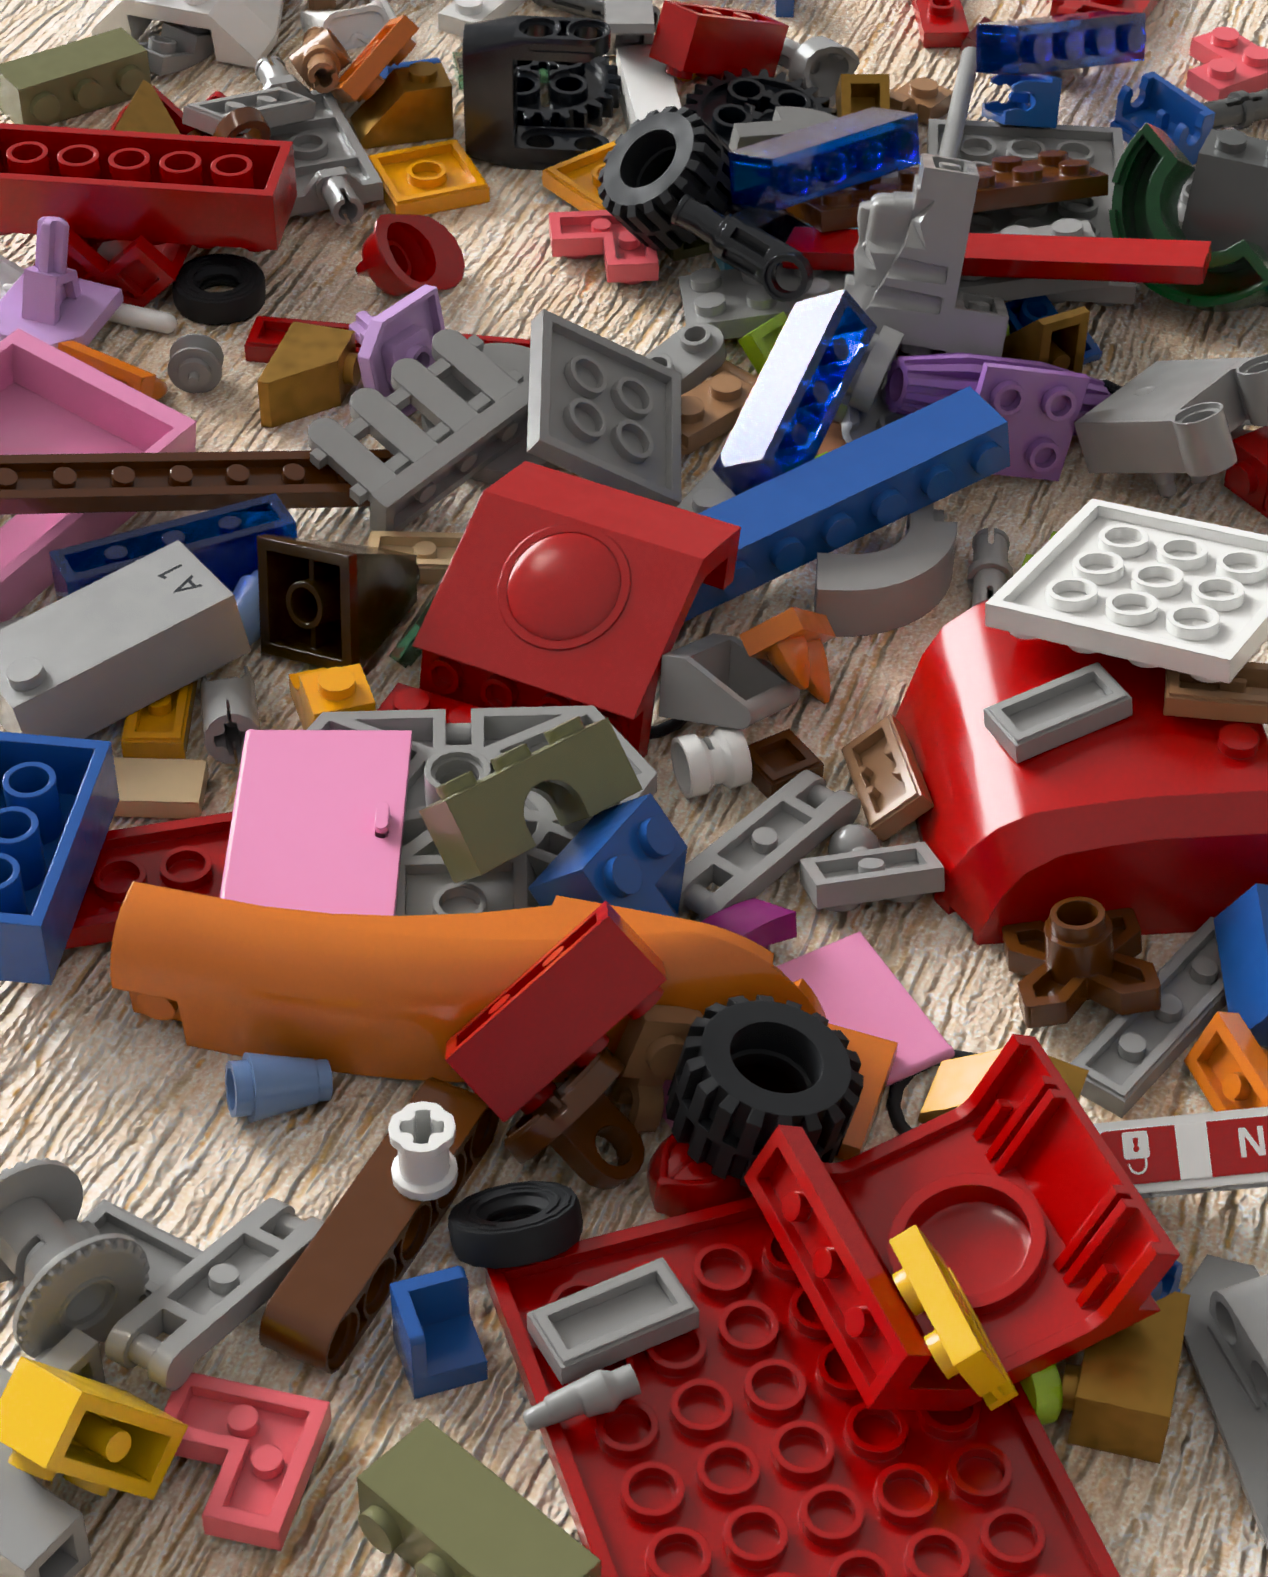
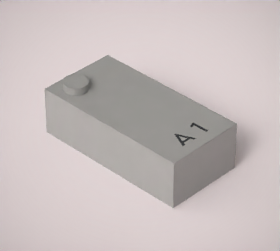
M177 540L0 629V724L7 732L85 739L251 652V648L234 594Z

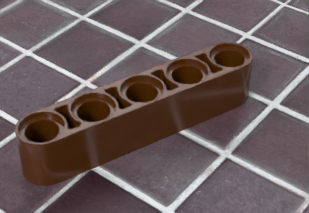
M433 1077L423 1083L409 1104L422 1101L437 1103L445 1111L453 1115L456 1125V1136L449 1151L456 1158L458 1167V1178L455 1186L448 1194L429 1201L412 1200L400 1194L393 1185L391 1167L394 1158L398 1155V1150L390 1144L388 1132L268 1302L259 1328V1341L262 1346L330 1374L340 1369L390 1296V1283L401 1280L493 1141L499 1117L476 1093Z

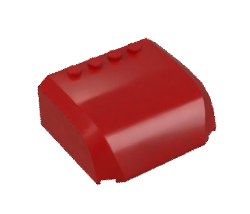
M988 600L973 606L944 625L922 654L895 718L905 729L934 804L933 808L915 820L920 842L925 841L944 866L945 891L932 893L934 901L948 915L956 912L973 929L972 940L977 945L1003 943L1002 927L1005 925L1038 920L1045 922L1050 916L1051 908L1057 902L1070 897L1094 899L1103 905L1105 911L1132 908L1141 928V935L1196 932L1210 916L1215 918L1256 883L1268 885V738L1262 724L1163 715L1165 668H1142L1133 665L1127 659L1102 653H1079L1070 649L1068 645L1038 638L1030 640L1020 639L1012 636L1008 631L985 626V603ZM1096 662H1099L1132 697V716L1020 763H1016L984 725L983 709Z

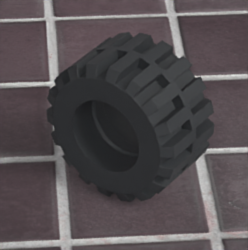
M668 106L661 113L656 109L647 113L643 120L640 121L638 119L632 123L630 129L624 135L621 134L614 142L616 144L614 148L608 151L604 159L606 165L599 173L598 180L602 184L598 188V194L603 200L602 205L646 247L651 246L654 250L662 251L666 247L670 250L678 249L686 241L691 244L699 239L680 226H675L671 223L672 215L684 195L689 193L693 195V198L724 215L729 207L727 202L730 198L734 197L737 185L734 182L739 178V167L736 165L737 158L735 153L696 113L694 114L686 107H681L678 110L675 106Z
M742 995L729 998L726 1006L716 1002L705 1009L703 1018L696 1017L685 1039L667 1093L669 1098L666 1104L667 1119L674 1121L671 1132L676 1141L689 1144L687 1155L697 1164L706 1162L713 1167L711 1170L712 1174L723 1180L729 1175L740 1179V1186L748 1187L744 1176L778 1125L803 1127L821 1161L825 1163L833 1162L834 1157L838 1155L859 1102L864 1076L858 1073L861 1062L857 1052L847 1050L848 1038L841 1030H831L827 1026L829 1020L819 1013L815 1012L811 1015L801 1010V1004L790 1000L783 1004L774 1002L772 996L757 995L755 1001H749Z

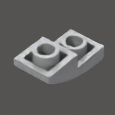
M163 22L161 36H149L148 42H139L148 50L150 72L160 76L190 68L215 52L211 30L170 22Z

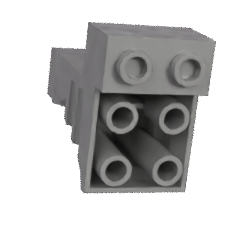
M922 153L918 174H915L912 192L877 193L871 197V200L859 203L857 213L859 239L854 248V275L846 274L838 314V334L848 335L847 341L849 343L863 346L869 331L879 335L885 325L905 334L901 343V351L908 354L928 355L933 354L935 349L939 350V354L964 352L1002 356L1009 320L1004 298L958 291L980 177L975 161Z

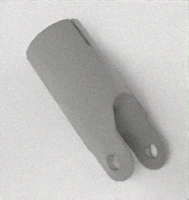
M244 666L245 675L242 677L207 681L205 675L201 677L200 681L204 744L208 753L215 760L225 764H235L234 750L237 751L238 764L241 763L245 732L249 729L260 730L255 683L247 666Z

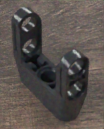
M522 15L466 23L463 31L462 60L465 150L468 156L512 169L545 170L560 162L610 143L605 136L596 133L590 128L518 125L517 60L587 63L594 58L607 54L611 49L610 26L599 19Z

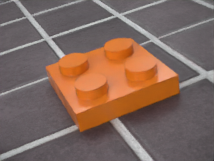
M406 15L390 19L339 77L337 87L331 91L332 95L342 104L355 101L359 103L362 100L366 102L385 81L379 75L387 65L391 67L394 63L396 65L400 64L416 46L411 37L419 28Z

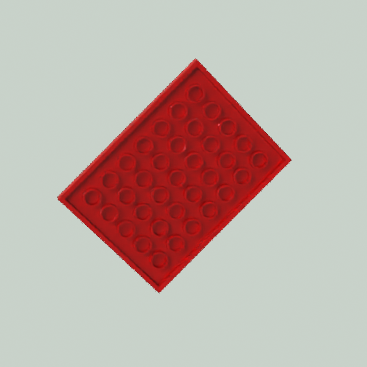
M754 1197L580 1240L567 1251L545 1261L521 1267L485 1268L486 1285L531 1407L542 1402L545 1396L574 1381L561 1385L527 1330L528 1312L661 1257L665 1259L699 1309L698 1328L600 1369L612 1371L631 1364L639 1382L641 1394L623 1400L615 1411L588 1418L583 1414L540 1429L582 1545L601 1560V1577H1120L1020 1382L1014 1384L1019 1395L992 1411L987 1406L985 1400L960 1412L868 1409Z

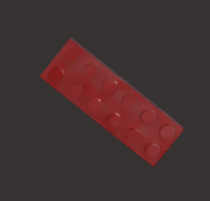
M0 123V235L13 233L37 235V222L39 218L55 216L64 218L68 222L69 227L80 237L92 238L99 242L113 240L134 241L141 234L152 245L165 243L188 244L202 249L214 248L216 246L244 248L251 252L278 250L297 197L292 141Z

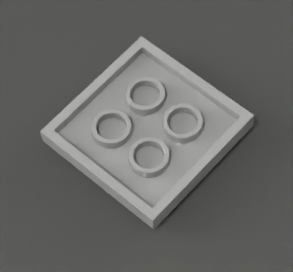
M543 309L531 321L527 453L593 482L677 507L682 501L681 373Z

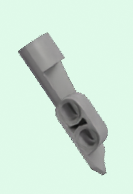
M1206 1255L1190 1282L1181 1292L1190 1294L1183 1341L1268 1550V1274L1260 1276L1253 1265Z

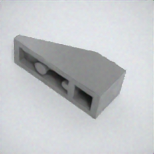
M604 0V22L611 29V49L605 55H616V46L653 43L654 14L652 0Z

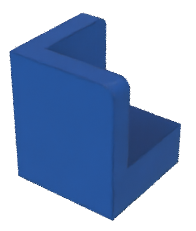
M455 1266L390 1283L394 1342L414 1399L488 1379L487 1359L470 1316L468 1278L462 1266Z

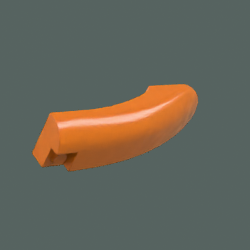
M133 881L121 905L113 934L110 955L111 984L113 989L129 991L134 1012L145 1014L156 1020L171 1019L181 1021L187 1046L243 1056L245 1052L313 1058L314 1060L327 1059L332 1072L423 1081L433 1077L444 1082L466 1083L445 1061L446 1041L602 903L556 895L553 904L549 906L482 913L412 916L332 914L260 906ZM611 905L664 964L667 980L660 985L664 993L655 1005L685 1007L698 1010L704 1015L705 1009L716 1002L726 1006L728 999L731 997L743 995L749 1001H755L757 995L772 996L774 1002L786 1004L787 1000L802 1005L801 1010L811 1015L817 1012L826 1018L820 1001L805 980L802 978L792 982L779 968L773 965L774 953L752 940L707 923ZM628 1015L606 1033L610 1037L606 1047L613 1054L630 1019ZM573 1062L553 1082H565L564 1079L568 1076L567 1072L576 1064Z

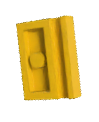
M915 1224L890 1239L889 1242L903 1267L892 1274L893 1280L914 1315L918 1316L925 1311L935 1330L924 1336V1340L944 1375L950 1379L960 1373L978 1396L984 1398L991 1411L1018 1396V1392L957 1277L950 1267L947 1268L941 1255Z

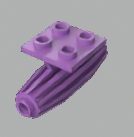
M964 352L896 357V360H893L890 370H888L887 383L885 384L886 404L889 405L888 409L893 413L907 416L970 386L1008 422L1010 466L993 475L1059 481L1072 436L1077 435L1074 422L1108 398L1111 393L1108 392L1107 387H1104L1105 383L1102 380L1041 361Z

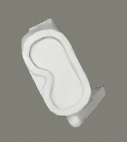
M370 0V3L336 11L311 12L306 10L300 12V22L304 32L315 26H320L324 29L328 28L340 41L345 50L367 46L390 19L397 17L387 0Z

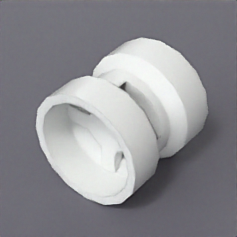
M719 726L712 731L711 735L704 738L690 733L672 739L671 760L678 786L686 798L690 799L706 795L710 792L713 785L723 784L731 789L747 785L751 782V756L741 729Z

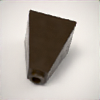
M269 534L257 536L261 653L327 669L358 663L363 668L417 602V584L420 578V571L416 562V555L379 547Z

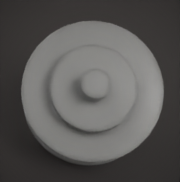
M198 333L181 336L172 344L170 349V360L167 368L170 380L176 387L188 393H205L214 389L222 377L223 350L209 336Z

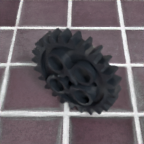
M600 56L587 63L517 60L518 125L587 128L588 123L598 127L602 126V117L612 118L613 108H619L621 76L617 75V65H609V56ZM539 69L547 70L549 107L541 106Z
M742 68L741 76L738 77L726 70L723 73L722 81L716 77L708 76L707 86L696 84L694 94H687L686 105H684L694 114L696 113L728 147L734 123L772 121L775 107H802L837 116V109L829 108L830 98L818 97V87L803 89L804 79L799 78L790 83L785 81V72H781L773 78L769 77L766 69H761L758 76H752L748 69Z

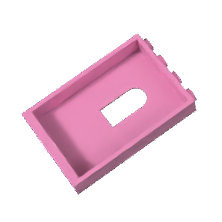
M19 328L0 341V455L195 452L196 421ZM137 512L16 514L0 527V622L10 620Z

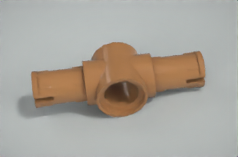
M320 26L308 29L303 36L302 46L289 56L293 66L312 90L320 93L333 91L339 82V72L352 63L350 56L336 36L328 28L324 29Z

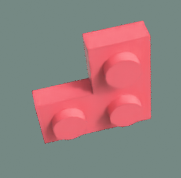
M1217 27L1209 33L1192 38L1189 55L1203 63V65L1188 70L1186 87L1208 101L1225 99L1231 92L1244 90L1251 93L1268 88L1267 48L1256 45L1241 36L1236 29L1230 27Z
M607 210L549 212V235L552 257L582 259L589 255H603L607 283L620 282L627 285H635L643 281H659L657 250L642 244Z
M192 1372L180 1388L172 1391L164 1412L188 1425L175 1456L222 1466L202 1513L204 1534L281 1551L332 1421L330 1402Z

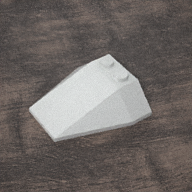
M115 0L91 29V34L94 36L122 28L137 41L152 20L211 30L216 61L255 68L257 62L261 58L267 57L278 41L284 0Z

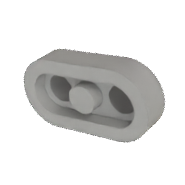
M691 323L679 329L645 357L681 373V395L695 388L722 366L726 359V349L723 334L716 326L708 323Z
M885 325L879 335L869 331L858 359L854 361L842 391L851 394L848 406L867 414L870 413L887 378L891 363L900 348L904 333Z

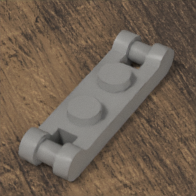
M803 770L685 865L679 911L687 912L692 910L700 915L699 920L701 922L712 914L733 904L756 898L798 863L799 859L804 858L832 833L842 826L853 824L860 812L861 800L845 790H838L837 792L830 790L826 787L824 778L810 770ZM711 883L719 886L715 892L709 891L706 887Z
M276 1198L265 1200L122 1317L108 1334L104 1350L106 1357L127 1369L139 1365L147 1370L148 1379L169 1391L177 1390L189 1378L195 1362L273 1296L324 1221L315 1217L304 1221L296 1217L295 1209L292 1206ZM163 1332L169 1335L164 1341L156 1339Z

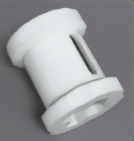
M425 1101L410 1103L391 1117L388 1126L390 1144L398 1150V1155L394 1158L391 1167L393 1185L400 1194L409 1199L418 1201L435 1200L448 1194L455 1186L458 1178L456 1158L449 1151L456 1136L454 1117L437 1103Z

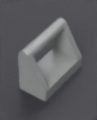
M713 633L662 655L659 699L660 717L733 729H745L797 703L800 698L799 688L786 680L765 659L749 657L743 642L735 636Z

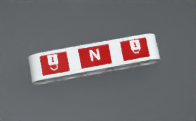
M1268 1107L1094 1124L1142 1198L1268 1187Z

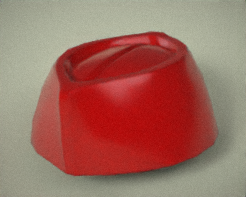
M673 1133L661 1142L648 1163L647 1183L654 1209L668 1217L749 1198L752 1195L748 1187L740 1186V1179L728 1175L723 1180L711 1173L713 1167L708 1163L702 1162L697 1164L687 1155L689 1144L678 1143Z

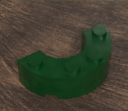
M1147 122L1136 132L1126 146L1113 175L1112 183L1115 184L1112 196V209H1109L1113 238L1186 240L1179 226L1177 205L1183 185L1193 174L1195 167L1165 131ZM1242 239L1226 250L1211 252V261L1204 282L1201 285L1143 284L1160 296L1193 308L1214 312L1244 310L1268 301V255L1260 246Z

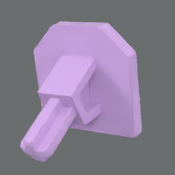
M55 216L39 218L37 222L35 265L24 269V273L0 300V341L19 328L57 349L59 342L72 340L88 346L123 303L121 288L78 278L77 270L67 268L69 224L64 218Z
M424 284L377 316H371L366 311L356 313V321L349 324V330L355 331V340L361 344L357 358L364 388L375 389L386 398L395 391L391 385V369L395 362L400 359L411 358L419 361L426 368L436 362L431 353L432 339L437 332L445 329L437 287ZM411 404L401 410L407 417L417 411Z

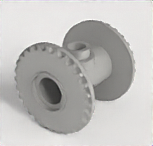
M33 1158L27 1163L21 1161L16 1163L11 1169L4 1168L0 1173V1283L17 1277L26 1288L14 1313L13 1335L20 1348L33 1358H36L48 1348H54L75 1327L98 1341V1343L105 1342L113 1326L140 1303L139 1298L146 1292L145 1284L149 1281L148 1271L150 1269L145 1251L133 1238L117 1233L100 1234L91 1222L85 1221L80 1223L77 1221L83 1202L81 1181L66 1164L48 1158L41 1160Z

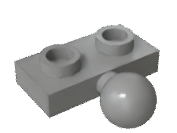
M848 824L836 830L829 841V855L799 859L800 883L817 909L845 912L856 909L860 906V903L886 899L893 902L907 903L919 900L923 897V894L945 891L944 866L925 841L880 848L876 835L869 828L860 824Z

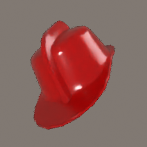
M383 214L376 220L374 232L364 242L362 246L363 260L356 266L355 270L358 276L370 277L375 285L385 294L401 296L414 292L424 284L435 286L438 291L454 288L463 278L465 264L462 251L455 237L438 221L423 215Z

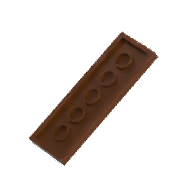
M1062 150L1042 151L1038 153V159L1022 161V158L1018 156L992 158V165L977 167L980 177L973 213L1108 195L1109 175L1090 167V162L1087 160L1069 158L1068 152ZM919 167L898 170V177L881 179V175L874 173L856 174L851 176V183L833 185L832 180L827 179L808 180L803 182V189L786 191V211L821 232L858 228L857 213L859 203L871 200V197L877 193L912 192L915 174H918Z

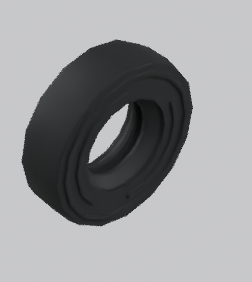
M209 254L197 257L182 265L173 282V301L182 316L196 323L229 325L244 321L258 313L265 304V276L256 262L243 256ZM215 286L234 287V289L224 292L203 291Z
M526 1181L487 1188L466 1197L452 1208L448 1217V1230L452 1248L459 1261L473 1267L498 1269L521 1267L545 1261L567 1251L579 1241L583 1230V1219L579 1200L570 1187L556 1182Z

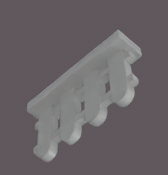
M444 329L437 332L432 339L431 351L432 357L436 361L435 363L426 368L415 359H400L394 363L391 369V385L395 390L392 394L385 398L375 389H358L350 397V415L354 421L349 425L343 427L331 418H319L309 425L308 445L312 450L310 452V462L319 470L328 464L352 486L350 488V498L358 505H361L366 500L370 502V528L373 531L402 530L527 436L529 378L523 381L524 376L515 368L508 373L501 369L482 352L484 350V341L477 335L473 334L466 339L461 333L452 329ZM452 375L470 390L475 397L466 403L444 384L442 380ZM411 404L435 426L425 433L401 410ZM370 434L394 456L383 463L359 441Z

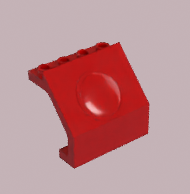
M524 461L483 490L412 644L413 647L423 650L419 689L482 708L594 705L605 718L608 717L610 723L644 758L648 754L655 694L661 675L662 655L671 652L701 584L724 590L733 582L741 527Z
M1013 1034L972 1094L961 1105L941 1116L850 1159L836 1163L821 1161L803 1127L778 1125L744 1176L747 1186L868 1409L960 1412L984 1400L982 1396H978L960 1373L950 1379L944 1375L924 1340V1336L935 1330L925 1311L918 1316L914 1315L893 1280L892 1274L903 1267L889 1240L915 1224L941 1255L947 1268L950 1267L954 1272L1013 1385L1030 1377L1031 1374L1040 1372L1161 1311L1151 1293L1180 1256L1164 1229L1034 1036Z

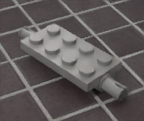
M271 56L273 66L267 57L261 58L255 66V74L263 85L262 90L281 87L311 98L316 102L314 119L270 128L271 135L269 140L293 142L297 197L290 216H312L319 211L330 209L333 219L338 224L347 225L343 214L347 215L351 224L359 221L364 213L363 205L367 202L384 199L383 182L331 92L320 93L316 90L310 91L293 74L287 72L285 64L280 57Z

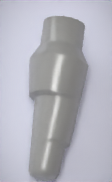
M631 1364L612 1371L597 1369L545 1396L542 1402L523 1412V1419L526 1427L530 1431H535L583 1414L588 1418L615 1411L623 1400L641 1394L640 1385Z

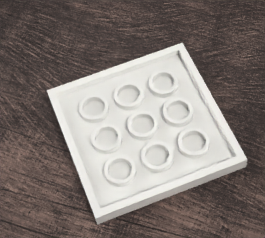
M1092 498L985 603V626L1008 631L1012 636L1020 639L1030 640L1038 638L1068 645L1070 649L1079 653H1102L1127 659L1133 665L1142 668L1161 667L1190 674L1192 678L1201 682H1224L1229 684L1268 638V535Z

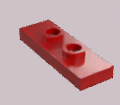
M911 0L923 47L961 48L966 36L970 33L961 0Z

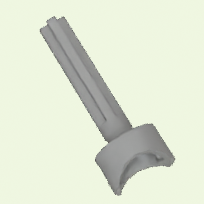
M824 36L812 37L802 44L786 37L778 65L789 70L788 77L790 83L802 78L804 79L803 89L818 87V97L830 98L829 108H833L836 104V88L841 74H854L860 64L858 56L852 49Z

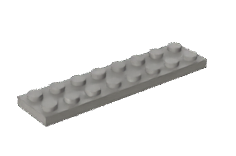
M1072 218L1060 219L1052 225L1040 227L1009 226L1000 232L991 233L1095 237L1089 220L1080 221ZM781 262L775 273L778 284L788 291L797 290L802 280L800 270L783 268ZM713 268L699 269L691 273V275L678 276L686 326L691 323L714 325L722 332L724 340L743 337L782 311H784L795 330L838 324V314L846 274L854 275V272L813 270L814 279L807 293L792 302H781L773 299L766 292L762 284L737 269L721 271ZM961 276L958 291L1004 298V301L1109 287V281Z

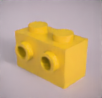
M20 1356L0 1398V1442L13 1449L8 1459L11 1465L47 1481H53L56 1473H61L68 1482L100 1496H107L110 1488L154 1500L188 1428V1425L126 1390Z

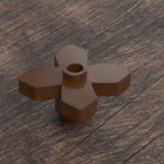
M1070 897L1057 902L1051 908L1050 916L1045 922L1038 920L1002 927L1003 952L1008 969L1011 972L1026 976L1017 984L1019 1006L1027 1028L1066 1024L1086 1000H1092L1120 1015L1156 1011L1161 1008V984L1154 964L1134 958L1142 952L1141 928L1132 908L1105 911L1103 905L1094 899Z

